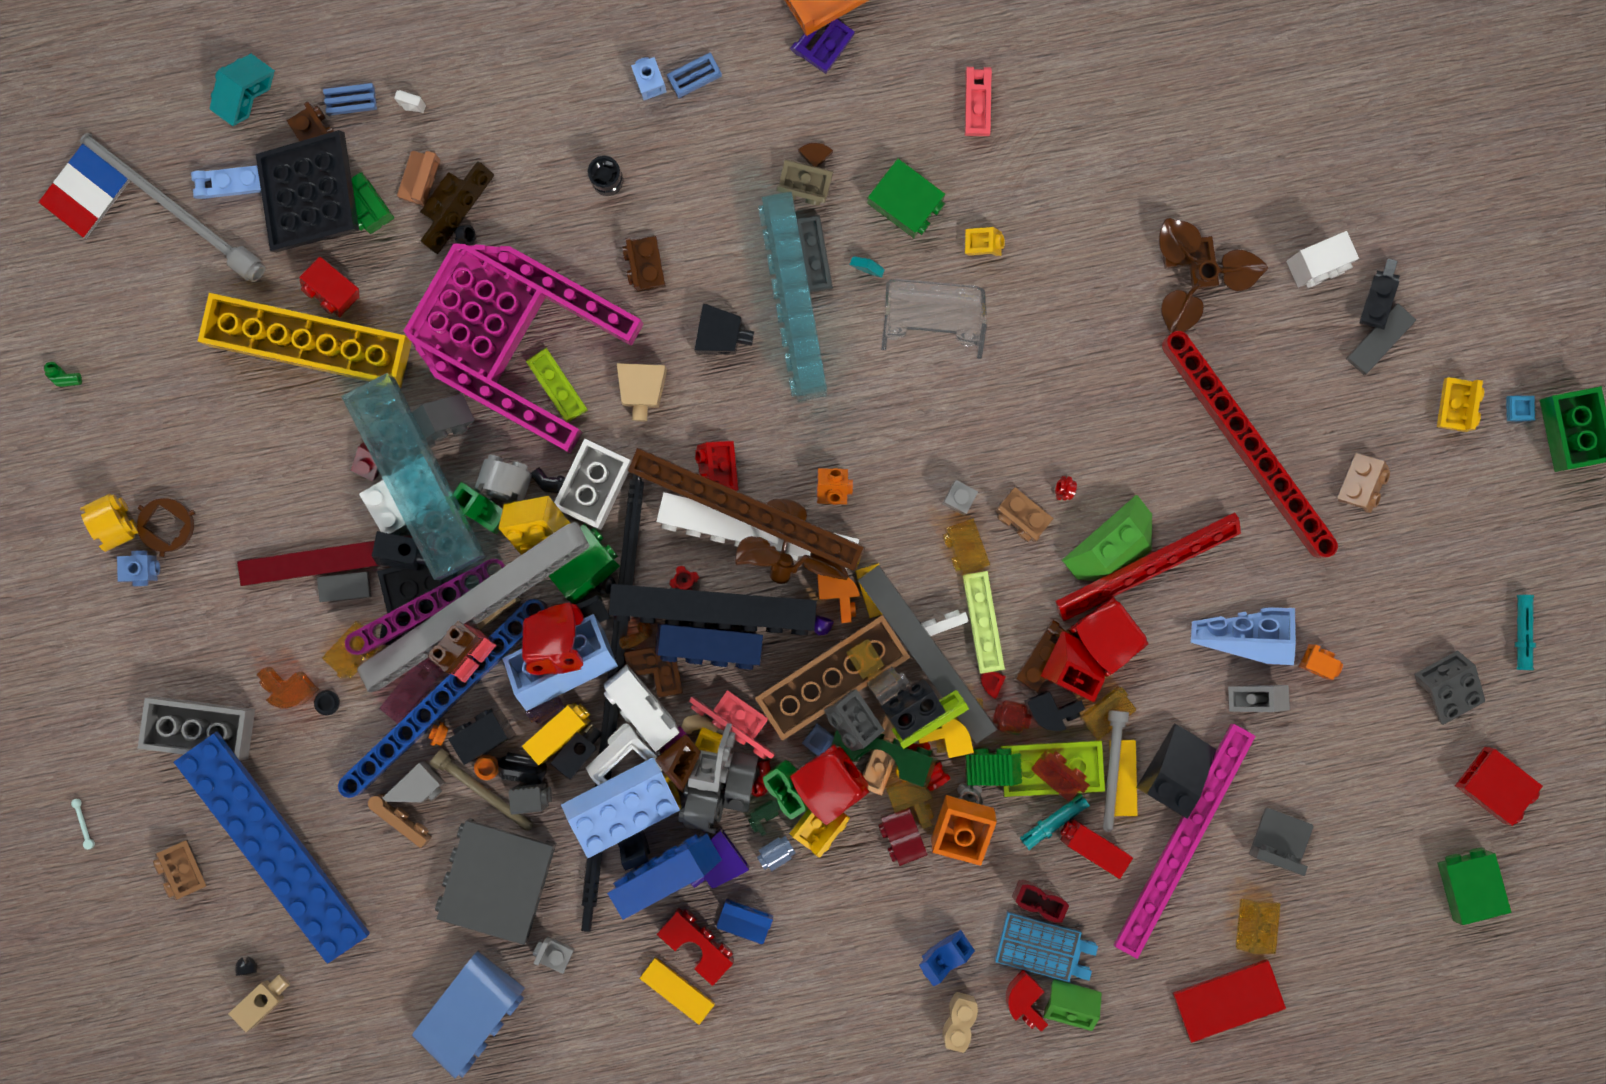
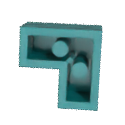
M252 53L243 58H238L235 62L225 67L222 66L215 74L216 82L211 93L212 99L209 109L232 126L246 120L250 116L254 98L270 90L275 70Z

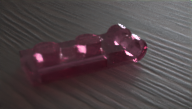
M429 657L410 669L379 708L397 724L411 712L431 685L443 673V670L438 665L436 666L432 663ZM423 668L430 673L426 679L419 674Z

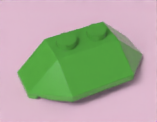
M1135 495L1063 558L1062 562L1076 579L1097 581L1145 557L1152 551V513L1139 496Z

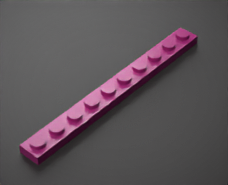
M1230 724L1213 757L1199 801L1188 819L1182 816L1114 943L1116 948L1138 959L1256 736L1235 724Z

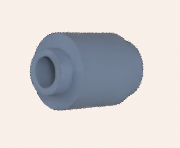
M786 836L781 839L778 837L759 849L761 855L757 856L764 870L770 868L772 872L791 860V856L796 854Z

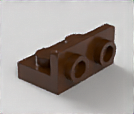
M308 101L304 103L306 109L287 120L299 141L334 132L331 126L326 127L322 121L326 117L318 105L313 107Z
M653 236L637 240L625 238L627 246H622L625 261H630L631 270H627L629 285H634L636 291L666 286L657 237Z

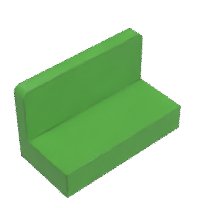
M1054 979L1051 983L1050 999L1044 1009L1043 1018L1093 1031L1100 1019L1102 994L1096 990Z

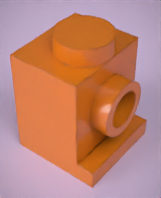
M1308 644L1299 667L1324 679L1334 680L1335 677H1338L1342 671L1343 664L1334 658L1336 654L1322 648L1319 652L1321 646Z

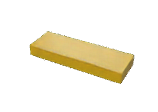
M1109 740V754H1110L1111 740ZM1121 740L1114 816H1138L1136 740Z
M657 957L653 959L639 978L698 1025L701 1024L715 1005L711 999Z

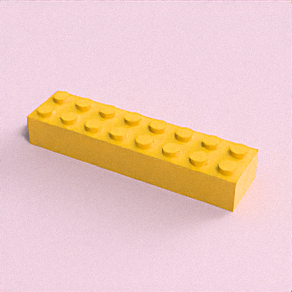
M213 293L208 294L197 341L213 348L397 388L402 387L412 344L406 335Z

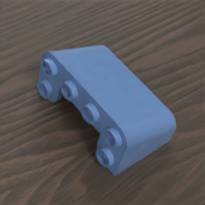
M477 951L416 1028L412 1036L454 1079L458 1075L463 1078L477 1059L473 1055L475 1054L479 1057L488 1044L484 1041L489 1034L495 1036L504 1025L500 1021L506 1013L511 1016L524 997L520 994L525 988Z

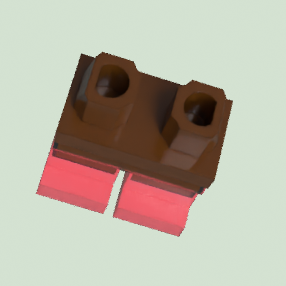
M457 621L446 632L447 634L437 646L435 645L432 648L428 657L444 672L456 676L465 683L480 666L469 655L482 663L496 647V644L479 629Z

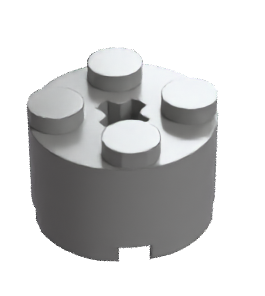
M491 454L488 456V459L483 460L474 488L477 492L481 493L482 489L487 490L488 497L507 503L515 502L516 499L518 501L525 500L532 474L527 470V465L519 462H513L511 465L503 462V458Z

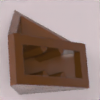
M683 735L655 760L676 787L684 793L685 785L701 751L687 735Z

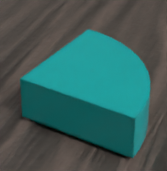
M852 257L849 264L862 272L881 278L885 271L882 266L873 260L862 257Z

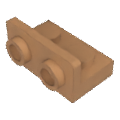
M1016 487L1012 489L995 510L999 514L997 518L1007 526L1012 524L1018 529L1017 534L1026 542L1030 540L1036 542L1054 519Z
M186 840L155 854L156 860L153 861L158 875L163 873L166 883L163 884L168 898L173 896L176 901L206 887Z

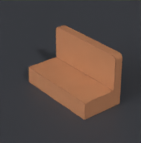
M411 151L397 193L398 198L422 206L425 205L441 161L436 153L426 151L423 154Z

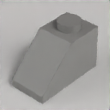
M1289 685L1228 687L1229 712H1280L1290 710Z
M426 761L418 763L399 781L383 799L385 802H424L427 799L433 801L442 792L440 787L445 782Z

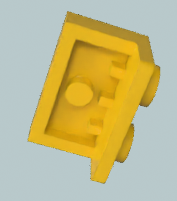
M1450 377L1444 378L1437 421L1438 428L1462 432L1476 429L1481 419V413L1478 412L1479 405L1483 400L1485 392L1482 387L1483 380L1468 381Z
M808 809L789 834L820 858L824 852L829 850L831 843L837 835L845 829L850 817L843 812L832 822L824 825Z

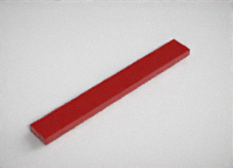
M1234 512L1055 601L1059 616L1063 621H1066L1241 534L1239 517Z

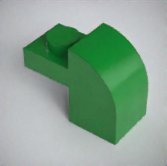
M460 482L447 503L497 535L500 531L499 523L503 508L472 487Z

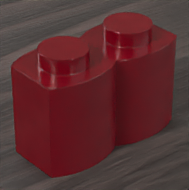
M909 806L881 817L882 823L878 824L883 838L888 837L891 843V847L887 849L892 862L898 861L899 866L928 855Z
M1018 880L1012 894V898L1021 908L1030 912H1039L1045 919L1056 923L1063 922L1069 908L1068 903L1059 894L1049 890H1041L1035 883L1027 880Z

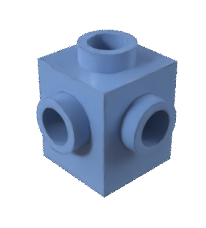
M131 551V556H117L118 582H132V586H148V581H157V575L160 573V563L157 560V556L148 555L147 551Z

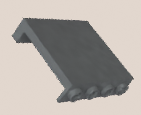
M469 818L465 821V824L461 823L458 829L457 838H460L458 848L454 847L450 856V862L453 865L451 871L446 872L442 886L446 888L443 897L440 896L436 903L435 911L438 912L436 919L525 945L530 936L557 843L551 841L541 842L473 822L474 819Z

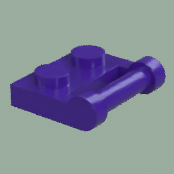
M838 19L827 24L829 26L811 51L806 46L818 30L808 36L804 33L799 41L794 42L790 47L791 51L827 74L855 35V31Z

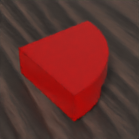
M995 671L980 674L984 690H986L989 696L996 699L1006 676Z

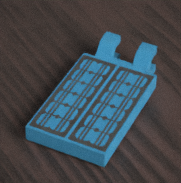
M1007 911L995 962L1067 982L1070 981L1071 975L1090 981L1092 970H1090V967L1079 965L1078 961L1081 951L1096 956L1098 945L1095 942L1080 939L1082 932L1079 930Z

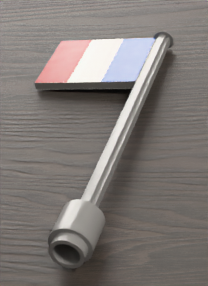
M86 133L81 137V146L38 202L80 236L87 239L127 184L132 181L224 253L227 258V266L245 280L258 281L266 269L262 265L263 262L245 247L233 248L93 139L90 133Z

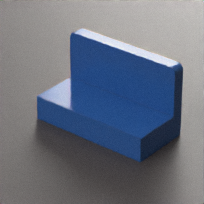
M726 899L717 928L763 944L771 927L773 915Z

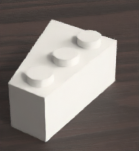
M625 665L604 683L605 697L611 704L614 705L616 703L619 706L623 718L628 723L632 722L637 729L638 735L643 741H647L655 752L679 733L675 719L628 665Z

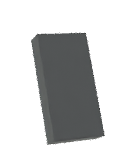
M369 572L317 577L319 602L371 597Z

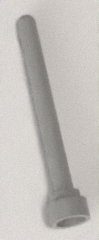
M1109 710L1108 720L1110 721V726H1112L1103 822V829L1106 832L1113 830L1122 728L1125 727L1129 719V712Z

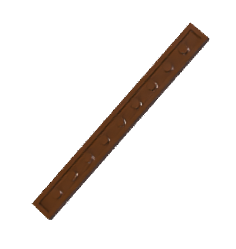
M640 448L636 449L628 472L853 571H856L866 548Z

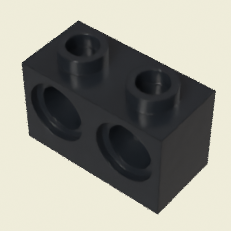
M925 679L914 683L910 688L891 698L881 706L902 740L945 713L935 692Z

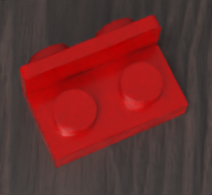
M734 441L705 442L697 445L695 460L699 467V474L738 491Z

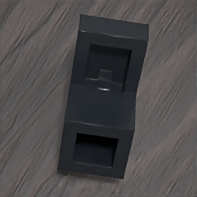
M1049 691L1024 700L1031 718L1039 726L1051 731L1065 730L1066 726L1063 719L1066 718L1067 722L1081 716V711L1086 710L1082 700L1079 699L1057 708Z
M643 830L617 843L620 849L621 864L625 871L649 862L648 854H650V849Z

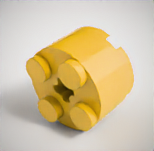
M109 493L80 508L81 511L85 512L81 514V517L93 540L100 539L103 544L99 547L104 552L134 539L135 534L138 533L137 524L133 519L129 521L125 513L129 509L121 497L117 499L114 494Z

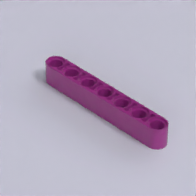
M499 559L487 560L359 628L346 637L345 647L347 651L355 655L366 654L417 627L471 589H468L466 586L467 578L477 576L480 584L490 577L488 569L492 564H499L501 568H504L506 565ZM447 588H454L456 591V598L453 601L447 602L443 597V593ZM425 600H431L434 605L432 612L424 614L421 611V604ZM402 612H408L411 617L409 624L406 626H401L398 622V617ZM384 624L388 632L384 638L380 639L376 636L375 629L378 625ZM358 636L362 637L365 642L364 647L359 651L355 650L352 645L354 638Z

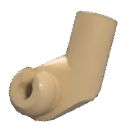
M699 714L687 716L681 725L686 734H691L692 731L699 730L702 727L717 732L719 729L711 723L712 720Z

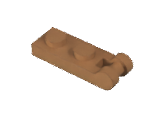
M378 794L369 799L368 807L371 811L419 848L426 846L432 837L428 834L429 830L424 825L418 822L415 824L409 820L408 813L399 807L395 809L389 802H385L383 799L385 794Z

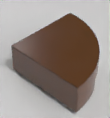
M809 143L798 149V152L806 161L815 167H818L833 154L831 148L820 143Z

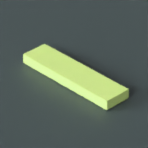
M988 571L962 575L979 674L1005 670Z

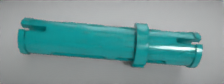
M1517 595V642H1515V647L1517 648V670H1534L1533 648H1536V643H1533L1534 595Z
M1079 793L1078 796L1048 818L1036 822L1037 826L1019 838L1030 851L1031 848L1046 837L1048 839L1051 838L1053 832L1083 810L1089 808L1090 805L1083 798V795Z

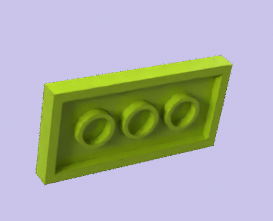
M1101 740L1000 746V748H1012V753H1020L1022 765V783L1014 786H1003L1004 797L1105 792Z

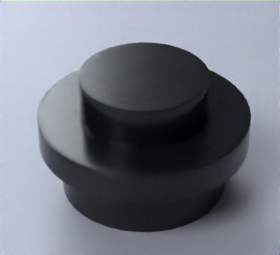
M322 691L314 699V707L321 715H332L339 709L340 699L333 691Z

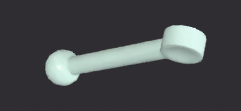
M76 798L72 800L71 806L76 810L85 839L83 847L88 850L95 846V842L89 837L80 807L82 802Z

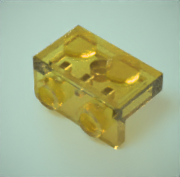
M1240 899L1236 938L1237 949L1252 954H1276L1281 903Z

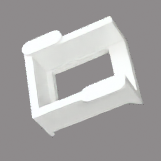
M623 724L608 738L609 746L585 768L591 779L597 785L608 781L603 776L632 749L645 761L652 757L656 759L661 754L659 752L656 754L637 736L629 724Z

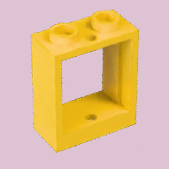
M569 704L522 747L540 765L552 757L577 732L579 733L591 722L588 718L590 713L582 704Z

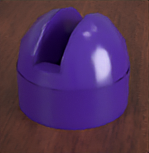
M816 615L814 632L818 635L828 634L832 629L834 621Z

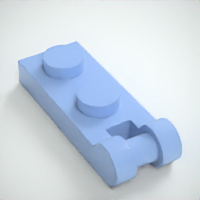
M257 165L191 172L192 181L195 182L193 197L196 199L261 192ZM205 181H211L212 188H206Z

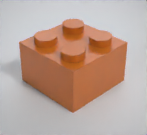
M946 795L931 837L932 853L981 866L997 823L995 809Z

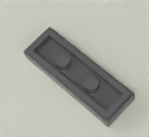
M820 215L795 219L808 293L833 289Z
M1399 303L1394 305L1390 310L1385 329L1374 327L1348 355L1346 360L1363 375H1366L1412 326L1416 319Z

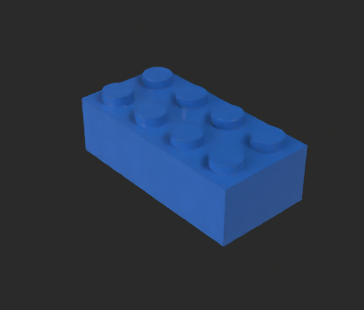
M707 833L699 838L695 834L683 841V844L677 847L675 845L663 852V855L657 858L655 856L637 869L635 867L626 872L623 877L613 883L615 887L607 894L622 920L704 877L722 861V858Z

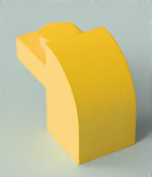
M952 719L918 740L920 744L943 739L948 758L974 753L968 730L956 719Z

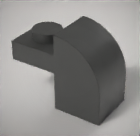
M734 751L725 789L723 808L748 813L759 756Z

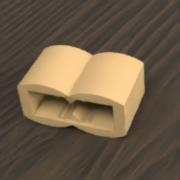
M956 992L949 1004L950 1017L946 1020L943 1027V1040L947 1049L964 1053L971 1041L970 1028L976 1021L978 1007L974 996Z

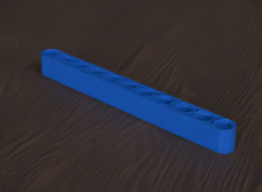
M530 599L515 611L488 637L492 642L497 638L502 639L504 649L501 652L493 649L485 658L486 666L484 669L480 670L477 668L469 677L465 687L458 685L457 677L452 674L445 678L340 779L338 783L340 794L347 798L355 797L363 793L433 724L446 714L502 658L523 640V629L519 635H515L512 632L511 626L513 622L519 621L523 627L524 619L531 616L529 612L530 606L537 603L542 611L548 608L546 603L539 599ZM441 691H446L449 695V701L446 705L439 701ZM424 708L428 709L431 713V718L428 722L422 720L420 715ZM405 726H409L412 729L413 734L410 739H406L403 736L402 731ZM387 743L391 744L394 748L392 757L387 756L384 752V747ZM368 761L373 762L376 766L374 774H370L366 770ZM349 779H353L357 783V790L355 792L348 788Z

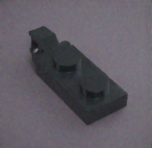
M1387 259L1384 272L1377 270L1376 275H1374L1360 318V324L1385 329L1400 282V275L1394 274L1397 260Z

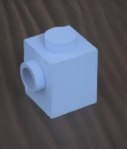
M644 57L637 60L634 65H631L643 100L667 92L655 57L650 59L649 57Z

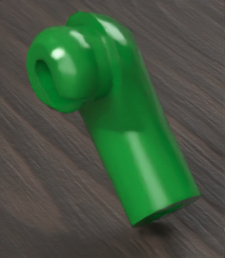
M48 362L44 365L46 377L57 387L82 384L80 373L67 374L55 362Z

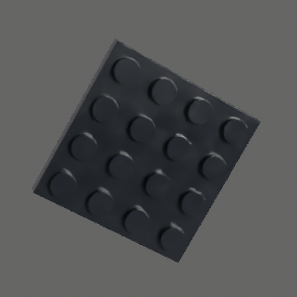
M337 130L256 154L271 252L277 253L359 231L345 132Z

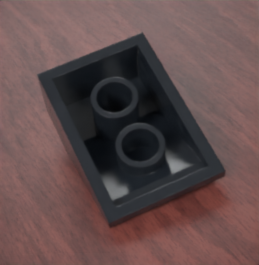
M1174 723L1136 788L1188 819L1202 795L1216 748Z

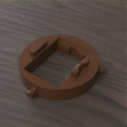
M160 498L149 502L145 507L142 505L138 506V509L141 511L137 520L139 537L147 547L159 551V557H164L165 552L181 549L191 539L194 531L192 515L195 514V511H190L180 501ZM159 505L185 523L180 530L179 536L175 537L171 544L145 527Z

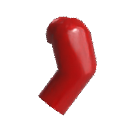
M769 760L758 762L760 776L754 782L752 795L755 797H762L768 792L764 785L763 777L771 770Z

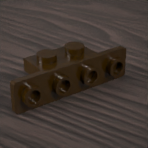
M477 161L464 180L448 172L421 209L420 213L433 221L422 237L421 243L434 253L439 254L494 177V174L481 162Z

